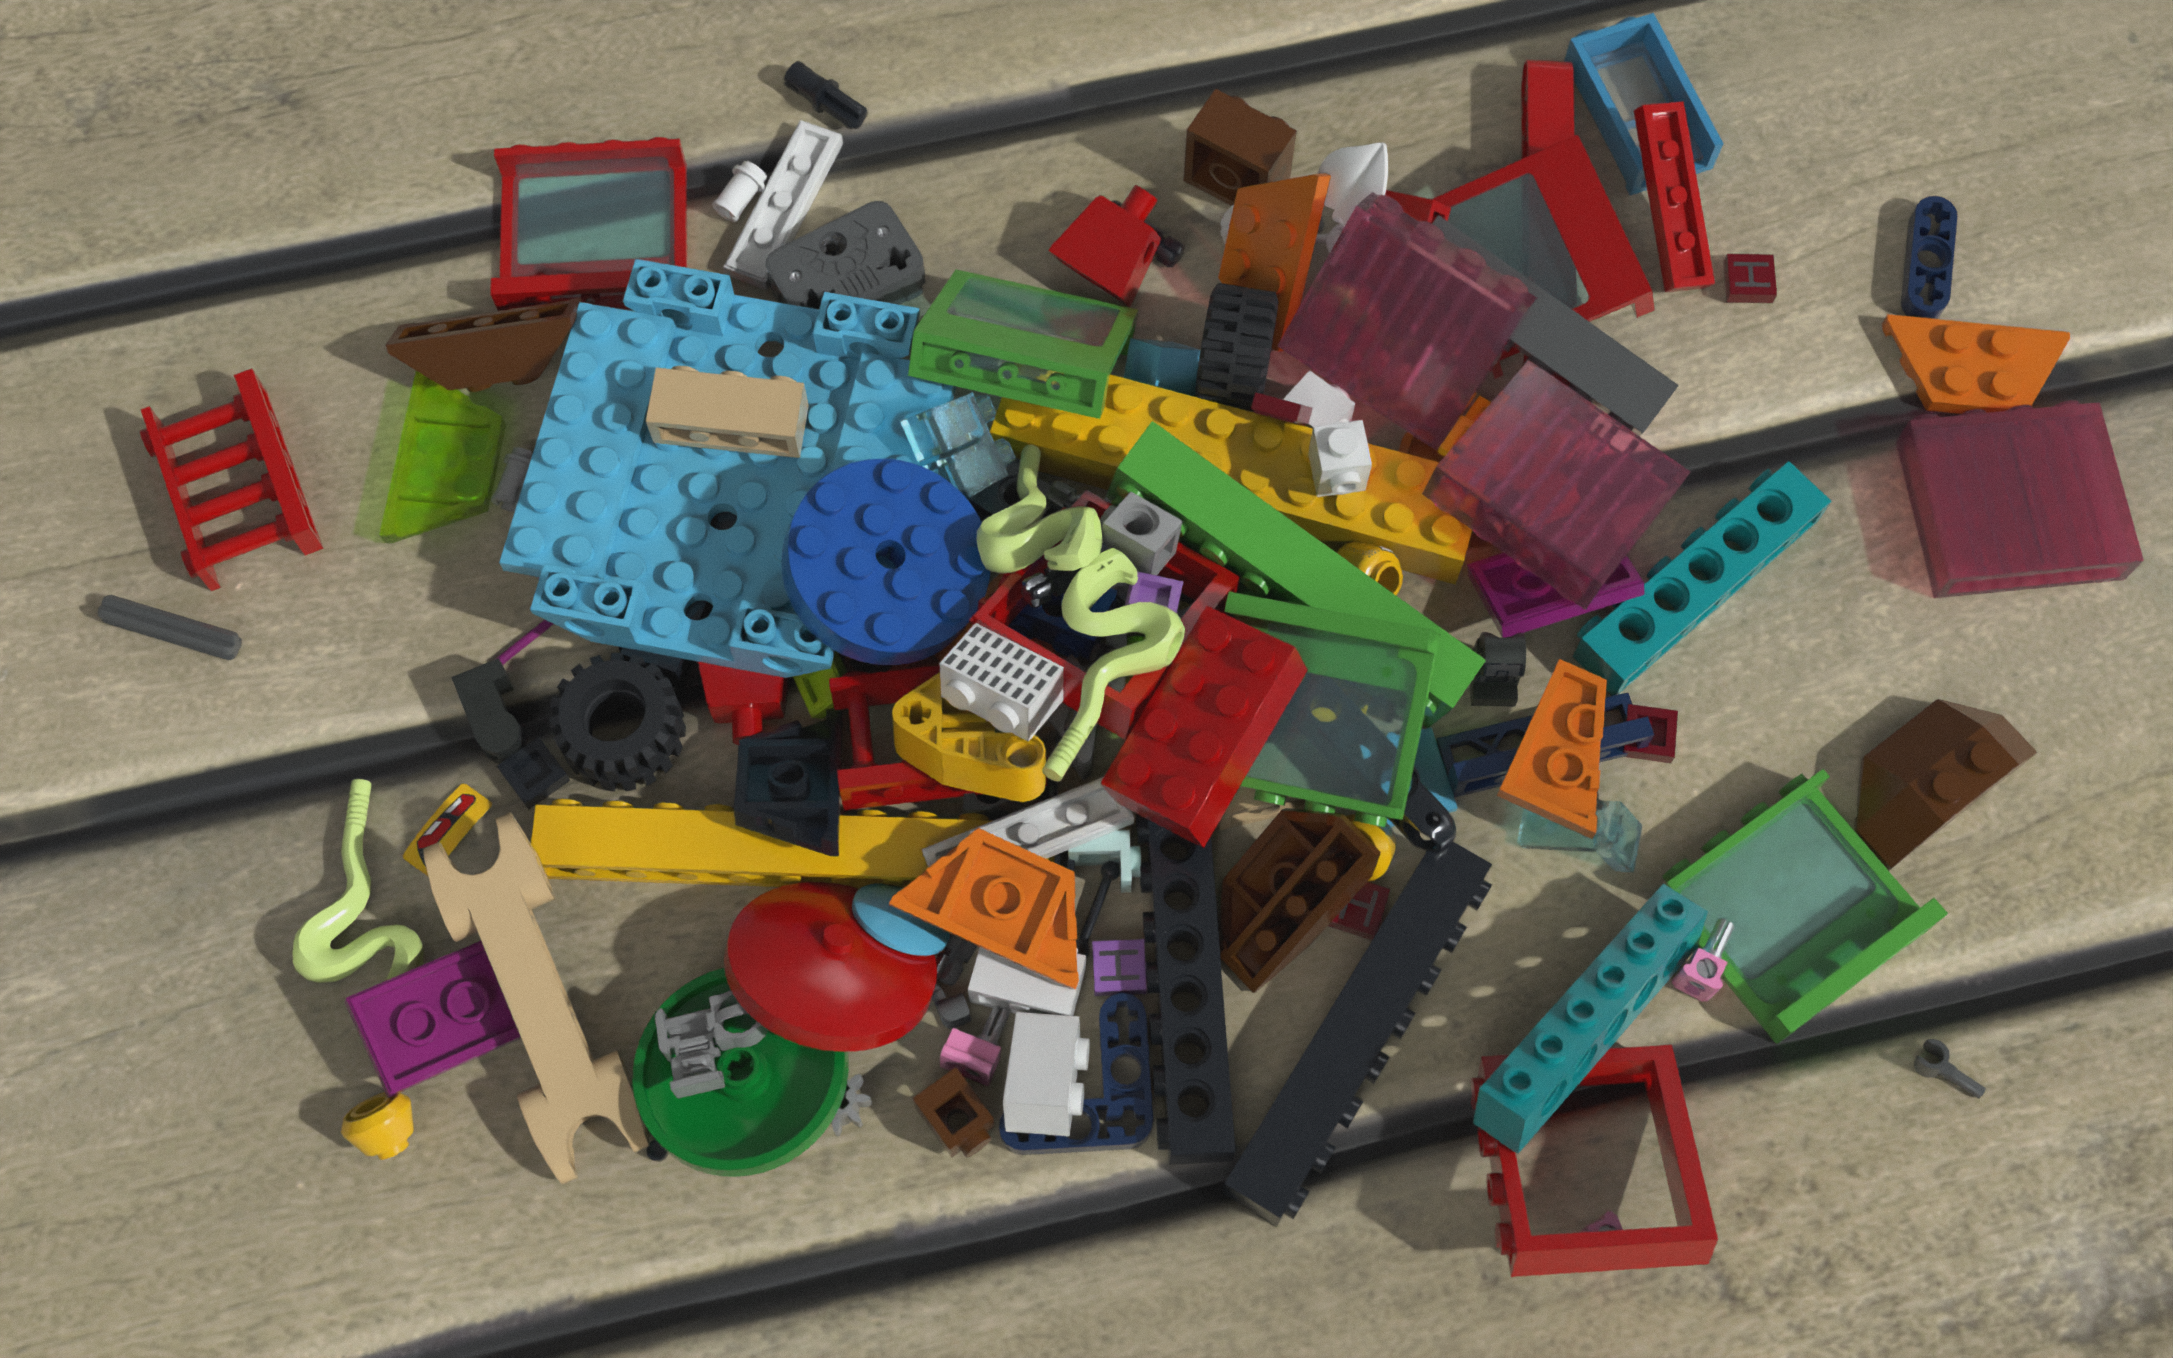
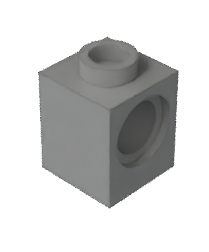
M1130 492L1117 507L1114 505L1109 506L1100 519L1102 542L1106 544L1108 549L1114 548L1121 551L1133 563L1138 572L1157 576L1176 553L1183 521Z

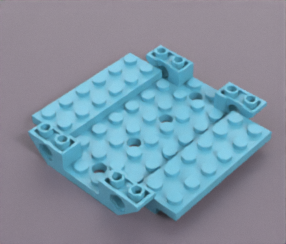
M635 259L623 298L624 305L633 311L579 302L577 319L571 327L499 563L503 571L540 577L530 608L532 614L590 642L784 678L831 669L835 650L821 642L802 623L786 593L781 567L784 538L792 518L807 492L824 476L842 466L861 460L894 459L914 463L936 473L956 386L908 376L910 360L901 358L910 354L913 333L917 326L920 310L915 307L824 292L820 309L734 295L730 275ZM769 341H776L784 346L781 353L774 357H764L758 353V350L764 343ZM688 366L705 373L720 374L723 371H737L753 378L769 379L773 376H786L794 379L796 382L804 383L809 407L800 458L653 443L646 424V417L655 369ZM720 512H731L737 516L736 523L727 530H717L710 525L713 517ZM890 547L885 557H876L882 566L889 569L896 568L889 559L892 547ZM703 600L713 605L712 612L705 619L692 620L686 616L687 608L693 602Z

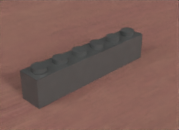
M1439 215L1403 263L1404 269L1410 273L1406 280L1412 286L1427 296H1430L1435 290L1450 301L1445 307L1450 313L1466 324H1469L1473 318L1489 329L1485 334L1488 340L1506 352L1515 347L1529 357L1524 363L1525 366L1547 381L1553 374L1568 385L1564 391L1568 397L1588 409L1591 403L1598 406L1608 414L1603 421L1625 437H1628L1632 431L1638 436L1642 435L1679 386Z

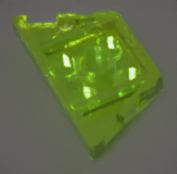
M415 371L379 533L383 542L389 544L488 512L506 424L499 414L484 405H475L471 402L469 396L459 390H447Z

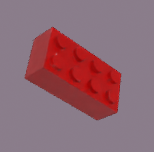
M1206 605L1100 784L1117 804L1204 848L1308 671L1296 647Z

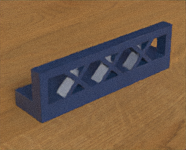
M1628 692L1605 698V712L1619 709L1624 722L1603 727L1599 763L1627 756L1628 753L1623 752L1624 745L1636 743L1638 749L1648 747L1654 736L1648 716L1625 722L1628 704H1632ZM1533 715L1436 739L1454 798L1501 787L1518 748L1501 752L1497 747L1504 736L1517 734L1524 737ZM1495 739L1494 742H1493V744H1492L1491 746H1490L1489 744L1483 742V741ZM1469 745L1485 754V756L1455 763L1451 749Z

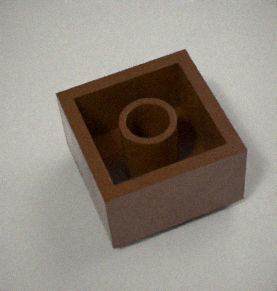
M1215 89L1187 128L1183 181L1232 206L1234 205L1238 188L1290 179L1297 130L1291 128L1281 118L1270 117L1250 107L1240 97L1229 96Z

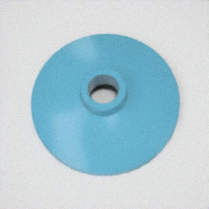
M873 883L861 887L856 892L852 900L853 914L860 926L880 943L899 952L917 956L937 954L947 945L950 933L889 906L892 896L901 891L902 887Z

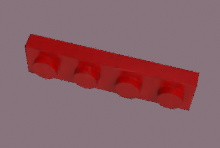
M1684 101L1642 105L1633 111L1665 293L1708 288L1715 284Z

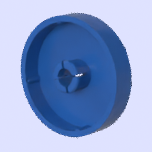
M894 459L861 460L842 466L824 476L807 492L788 527L782 548L781 567L789 601L809 631L825 645L844 656L877 665H901L928 658L946 648L963 632L970 618L977 612L979 600L985 597L991 571L985 568L977 546V530L982 522L973 506L955 486L927 468ZM890 547L893 549L889 559L894 563L896 567L894 569L885 568L876 558L878 556L885 557Z

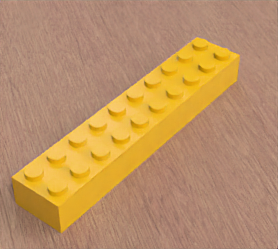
M1014 362L1019 369V374L1047 380L1052 373H1060ZM1111 374L1104 411L1100 419L1005 397L1001 398L990 429V443L993 445L994 450L1005 457L1014 456L1019 459L1025 446H1037L1041 452L1038 470L1040 472L1108 490L1117 467L1153 421L1333 551L1337 552L1347 543L1355 541L1382 546L1393 551L1398 557L1401 570L1456 585L1465 559L1487 477L1485 474L1368 443L1372 466L1366 491L1317 497L1308 455L1313 428Z

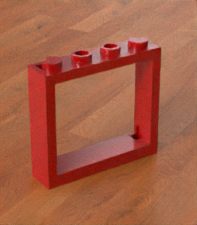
M1086 490L1072 507L1093 508L1096 510L1100 520L1106 509L1113 504ZM1063 540L1059 541V542H1058L1057 544H1055L1053 547H1056L1057 545H1059ZM1178 542L1176 553L1157 576L1183 581L1181 593L1195 600L1180 619L1185 628L1181 647L1206 605L1226 615L1228 614L1224 612L1228 592H1237L1240 576ZM1042 555L1024 569L1012 573H1004L995 593L989 599L983 597L979 600L978 610L970 618L969 624L973 626L977 623L1064 667L1062 703L1078 712L1081 701L1082 681L1086 672L1008 627L1028 604L1020 591L1022 589V581L1037 572L1045 574L1043 569L1048 567L1047 563L1050 560H1046L1044 555ZM1170 665L1158 671L1134 675L1121 692L1107 685L1097 724L1126 740Z
M1672 1045L1610 1048L1578 1086L1645 1082L1677 1226L1531 1235L1516 1153L1478 1127L1481 1157H1489L1492 1173H1487L1486 1177L1488 1201L1490 1206H1498L1501 1223H1496L1495 1226L1496 1247H1500L1501 1255H1507L1511 1277L1709 1265L1718 1242V1235ZM1509 1055L1481 1056L1477 1077L1470 1078L1472 1089L1471 1105L1473 1110L1476 1109L1479 1088Z

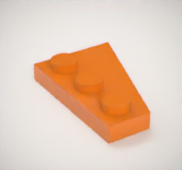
M1561 659L1558 660L1497 793V796L1590 839H1593L1597 828L1596 803L1600 784L1599 760L1604 727L1606 679Z

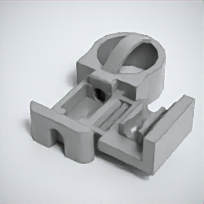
M731 990L724 994L709 997L711 1007L709 1009L671 1018L667 1017L662 1008L655 1014L659 1049L665 1058L671 1062L673 1081L670 1082V1087L677 1099L724 1088L723 1072L716 1071L714 1057L721 1056L720 1049L724 1051L736 1047H750L759 1043L768 1032V1029L758 1022L751 1029L742 1033H731L724 1029V1020L748 1014L736 1000Z

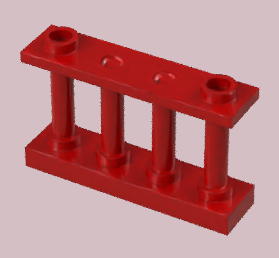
M253 368L234 375L240 391L239 394L233 396L234 401L164 426L150 406L140 409L146 428L140 430L141 439L149 455L157 457L187 549L180 552L183 563L190 577L196 578L199 576L211 592L221 588L213 565L282 539H285L287 543L294 540L305 556L324 549L269 395ZM242 419L244 423L251 422L254 433L247 435V441L179 466L172 444ZM255 458L258 462L264 460L268 473L261 475L262 480L197 505H192L185 484ZM269 498L272 502L279 501L283 513L275 515L276 521L206 546L200 524Z
M940 665L870 674L864 671H852L844 674L842 677L829 678L834 710L849 709L854 765L849 769L837 770L839 791L844 810L960 797L966 793L981 794L943 785L905 760H902L901 763L885 765L874 763L869 706L896 703L900 698L940 672Z

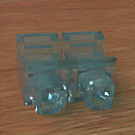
M972 392L900 421L918 462L956 448L957 451L922 467L935 472L949 481L966 499L1008 476L1006 468L1016 459L1008 441L1004 438L994 441L987 423L995 420L996 410L990 396L987 395L975 397Z

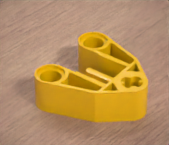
M940 672L900 698L893 706L892 722L896 753L902 759L941 784L1019 802L1031 801L1039 797L1044 791L1046 776L1042 772V768L1046 764V749L1039 737L1034 735L1028 742L1013 733H995V727L989 721L968 710L957 709L947 699L941 697Z

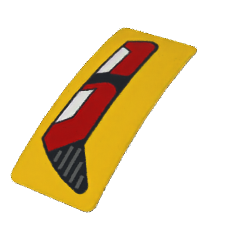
M461 784L418 832L402 856L403 859L428 876L424 860V848L440 842L449 857L471 828L492 807V802L467 784Z

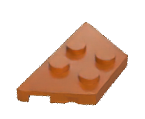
M1327 173L1307 175L1237 189L1218 279L1222 284L1276 292L1279 304L1272 349L1277 352L1290 350L1330 182L1331 175Z
M1887 314L1882 323V330L1885 336L1892 335L1900 349L1902 357L1899 362L1907 376L1915 382L1916 393L1926 411L2022 420L2027 414L2070 340V332L1891 314Z
M980 828L973 831L958 843L955 848L938 859L905 888L893 895L889 902L891 907L1070 989L1075 990L1079 983L1076 951L1077 923L1074 901V871Z

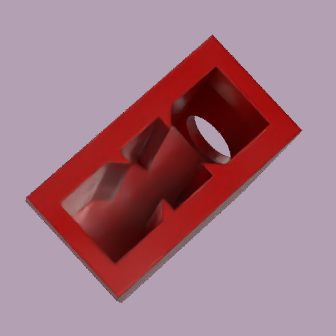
M1134 185L1121 206L1099 195L1062 233L1048 251L1060 263L1130 307L1160 244V236L1151 226L1144 222L1158 200L1137 185Z
M698 662L706 701L714 723L718 724L732 723L733 744L739 746V740L761 733L763 720H776L785 716L790 677L784 678Z

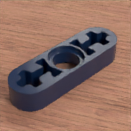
M1940 196L1923 198L1917 204L1909 219L1901 294V308L1906 316L1938 319L1950 301L1958 214L1955 206L1949 200ZM1927 214L1934 215L1935 222L1939 224L1933 235H1928L1931 228V218ZM1921 251L1933 252L1939 257L1941 266L1930 268L1923 265L1919 261L1917 253ZM1925 283H1931L1927 295L1928 301L1932 303L1931 305L1923 304V297L1919 296Z

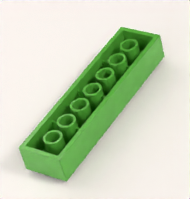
M1152 421L1117 467L1105 496L1112 501L1111 504L1117 507L1130 492H1133L1182 520L1178 542L1240 576L1236 593L1432 629L1441 634L1422 724L1426 728L1432 726L1454 708L1486 660L1155 422ZM1355 682L1366 693L1375 697L1382 695L1396 705L1395 711L1404 719L1408 696L1405 692Z

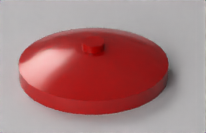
M803 882L784 885L765 892L753 899L740 911L728 935L724 954V969L727 982L736 1000L753 1019L771 1032L789 1041L815 1049L854 1052L878 1048L892 1043L909 1033L921 1021L930 1005L936 985L937 965L935 956H917L902 953L870 936L857 922L852 911V900L859 890L858 888L827 882Z

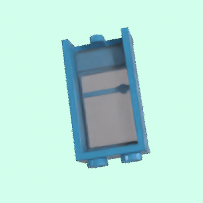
M1654 13L1638 18L1627 17L1616 25L1597 31L1586 30L1571 38L1564 61L1572 62L1573 80L1626 181L1625 188L1630 196L1647 190L1633 111L1642 105L1684 101L1696 174L1713 169L1724 143Z

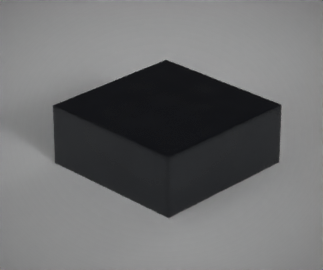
M539 737L497 765L499 771L528 810L571 781Z

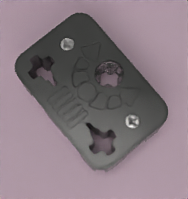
M883 201L869 202L775 249L768 255L765 264L772 293L779 303L820 309L824 292L900 305L923 293L922 285L926 283L921 252L893 209Z

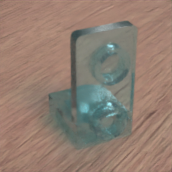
M1597 800L1596 834L1593 839H1590L1524 809L1517 842L1524 849L1597 852L1614 871L1634 872L1643 825L1621 801Z

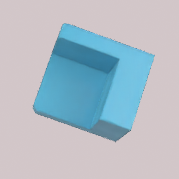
M1130 338L1123 378L1194 397L1196 394L1195 388L1200 350L1170 341Z

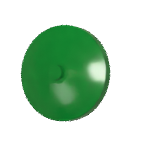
M720 968L691 980L674 992L658 1010L662 1008L667 1017L671 1018L711 1008L709 997L724 994L731 990L726 979L725 969ZM656 1012L645 1027L638 1043L633 1064L632 1082L637 1109L648 1131L660 1146L673 1158L694 1170L716 1176L741 1177L760 1174L778 1168L801 1155L820 1138L831 1124L843 1100L849 1073L848 1052L826 1051L803 1046L789 1041L768 1030L766 1036L759 1043L750 1047H736L724 1051L720 1049L721 1056L714 1057L716 1071L723 1072L724 1088L677 1099L670 1087V1082L673 1081L671 1062L665 1058L659 1049L655 1021ZM749 1014L738 1015L724 1020V1029L731 1033H742L751 1029L757 1021Z

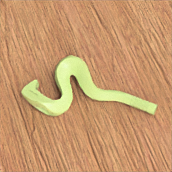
M1027 445L1021 452L1017 478V493L1021 501L989 516L977 530L978 551L985 568L989 571L1012 573L1024 569L1042 555H1044L1046 560H1050L1047 563L1049 569L1074 571L1090 564L1101 552L1102 529L1095 509L1082 506L1067 508L1041 520L1046 508V497L1037 488L1036 482L1041 452L1035 445ZM1063 540L1059 545H1057L1056 547H1053V546H1054L1055 544H1057L1059 541Z
M1114 548L1100 553L1090 564L1077 572L1063 597V619L1070 628L1089 636L1105 637L1137 632L1143 633L1145 639L1115 649L1100 657L1089 667L1082 681L1079 710L1070 727L1058 743V746H1056L1042 768L1044 775L1053 781H1061L1097 723L1104 701V691L1108 683L1116 678L1158 671L1170 665L1184 639L1185 628L1178 614L1168 607L1153 602H1138L1106 612L1090 611L1096 601L1116 583L1122 582L1135 585L1138 581L1137 569L1121 551Z
M352 780L341 847L343 868L347 878L346 890L339 899L305 921L295 934L292 954L295 970L309 981L318 983L337 982L352 975L376 953L387 947H393L395 950L394 960L387 980L423 965V944L416 932L405 925L379 926L369 930L340 949H332L330 947L331 941L362 912L370 896L371 878L363 856V837L372 783L367 780Z

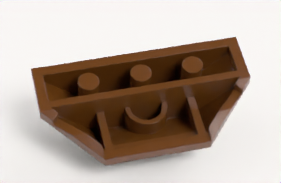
M581 298L567 301L432 320L416 324H403L397 327L385 346L389 355L447 390L466 388L469 392L485 390L493 384L510 381L513 385H525L534 382L542 375L577 319V308L579 302L582 301Z
M1937 699L1862 758L1854 831L1890 871L2038 752L2003 715Z
M1291 808L1281 810L1222 879L1220 913L1222 939L1219 940L1220 958L1252 993L1259 991L1307 949L1373 875L1381 852L1344 814Z

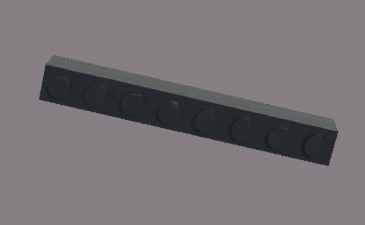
M1454 841L1439 853L1426 851L1224 1183L1223 1194L1275 1227L1278 1226L1284 1214L1291 1219L1295 1218L1310 1192L1301 1185L1311 1169L1320 1174L1322 1173L1337 1147L1328 1140L1338 1123L1347 1129L1364 1102L1355 1096L1365 1079L1373 1084L1378 1079L1390 1056L1382 1052L1391 1035L1401 1040L1416 1015V1012L1409 1009L1408 1006L1417 991L1425 996L1428 995L1442 969L1434 965L1442 949L1453 953L1467 929V926L1459 922L1468 906L1478 911L1493 884L1484 880L1492 866L1490 862Z

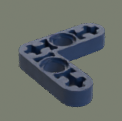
M1126 993L1115 994L1106 999L1100 1008L1099 1032L1103 1098L1084 1099L1082 1113L1090 1119L1092 1125L1089 1134L1080 1140H1071L1066 1136L1054 1135V1142H1045L1046 1134L1029 1133V1141L1018 1142L1016 1133L1006 1132L1003 1113L1000 1118L999 1132L1001 1141L1008 1150L1019 1155L1127 1150L1140 1147L1147 1142L1152 1132L1153 1108L1147 1018L1144 1005L1138 998ZM1126 1007L1129 1016H1137V1020L1129 1023L1128 1037L1129 1044L1140 1041V1047L1124 1044L1112 1049L1108 1048V1042L1119 1044L1118 1025L1116 1022H1108L1107 1019L1116 1016L1117 1008ZM1122 1057H1130L1136 1060L1141 1068V1075L1138 1080L1127 1085L1115 1081L1110 1071L1114 1061ZM1107 1110V1122L1122 1120L1123 1111L1132 1110L1135 1119L1143 1120L1145 1125L1137 1126L1133 1136H1125L1123 1127H1107L1108 1139H1098L1100 1120L1097 1111Z

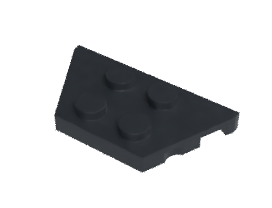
M834 707L827 709L826 720L803 728L801 723L796 720L781 725L772 732H761L739 740L734 800L736 826L831 857L839 856L841 796L837 770H841L842 709L834 710Z

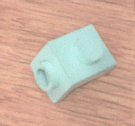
M1130 830L1114 831L1068 850V859L1074 860L1075 866L1103 865L1108 861L1117 863L1120 866L1121 893H1131L1132 877H1141L1140 846L1130 847Z

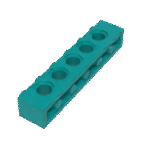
M1790 461L1775 473L1767 469L1760 474L1748 488L1751 494L1741 502L1734 497L1726 503L1715 516L1718 522L1707 531L1700 526L1692 532L1681 545L1684 551L1672 560L1667 555L1658 561L1646 575L1649 581L1644 584V595L1613 604L1612 607L1615 610L1607 617L1602 619L1599 615H1596L1577 633L1580 642L1572 657L1586 671L1606 679V690L1612 696L1618 695L1820 520L1831 500ZM1758 512L1768 513L1774 518L1775 522L1764 520ZM1724 541L1735 542L1742 551H1734L1728 548ZM1689 570L1701 571L1706 575L1708 581L1696 579ZM1654 599L1668 601L1674 610L1667 611L1660 608ZM1626 628L1634 631L1640 640L1631 641L1626 639L1619 629Z
M1662 884L1479 1088L1473 1123L1518 1154L1697 949L1708 911L1667 885Z

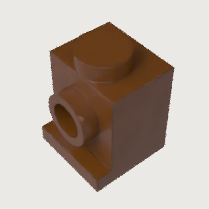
M957 1067L912 1098L915 1109L925 1120L951 1158L961 1151L968 1158L979 1152L992 1140L988 1131L995 1127L994 1118ZM952 1114H965L968 1118L967 1124L961 1129L951 1128L948 1125V1120Z

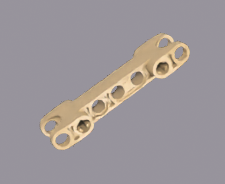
M509 812L495 818L498 827L500 851L496 862L485 872L475 875L461 873L449 859L440 842L424 848V860L432 894L452 939L457 942L478 933L540 1082V1084L517 1094L519 1106L536 1146L553 1174L563 1185L578 1178L572 1144L575 1132L589 1118L602 1116L613 1121L620 1132L627 1138L634 1153L650 1146L647 1127L641 1119L636 1106L632 1079L619 1051L615 1050L595 1060L593 1058L532 911L536 907L555 900L552 887L539 856L515 817Z

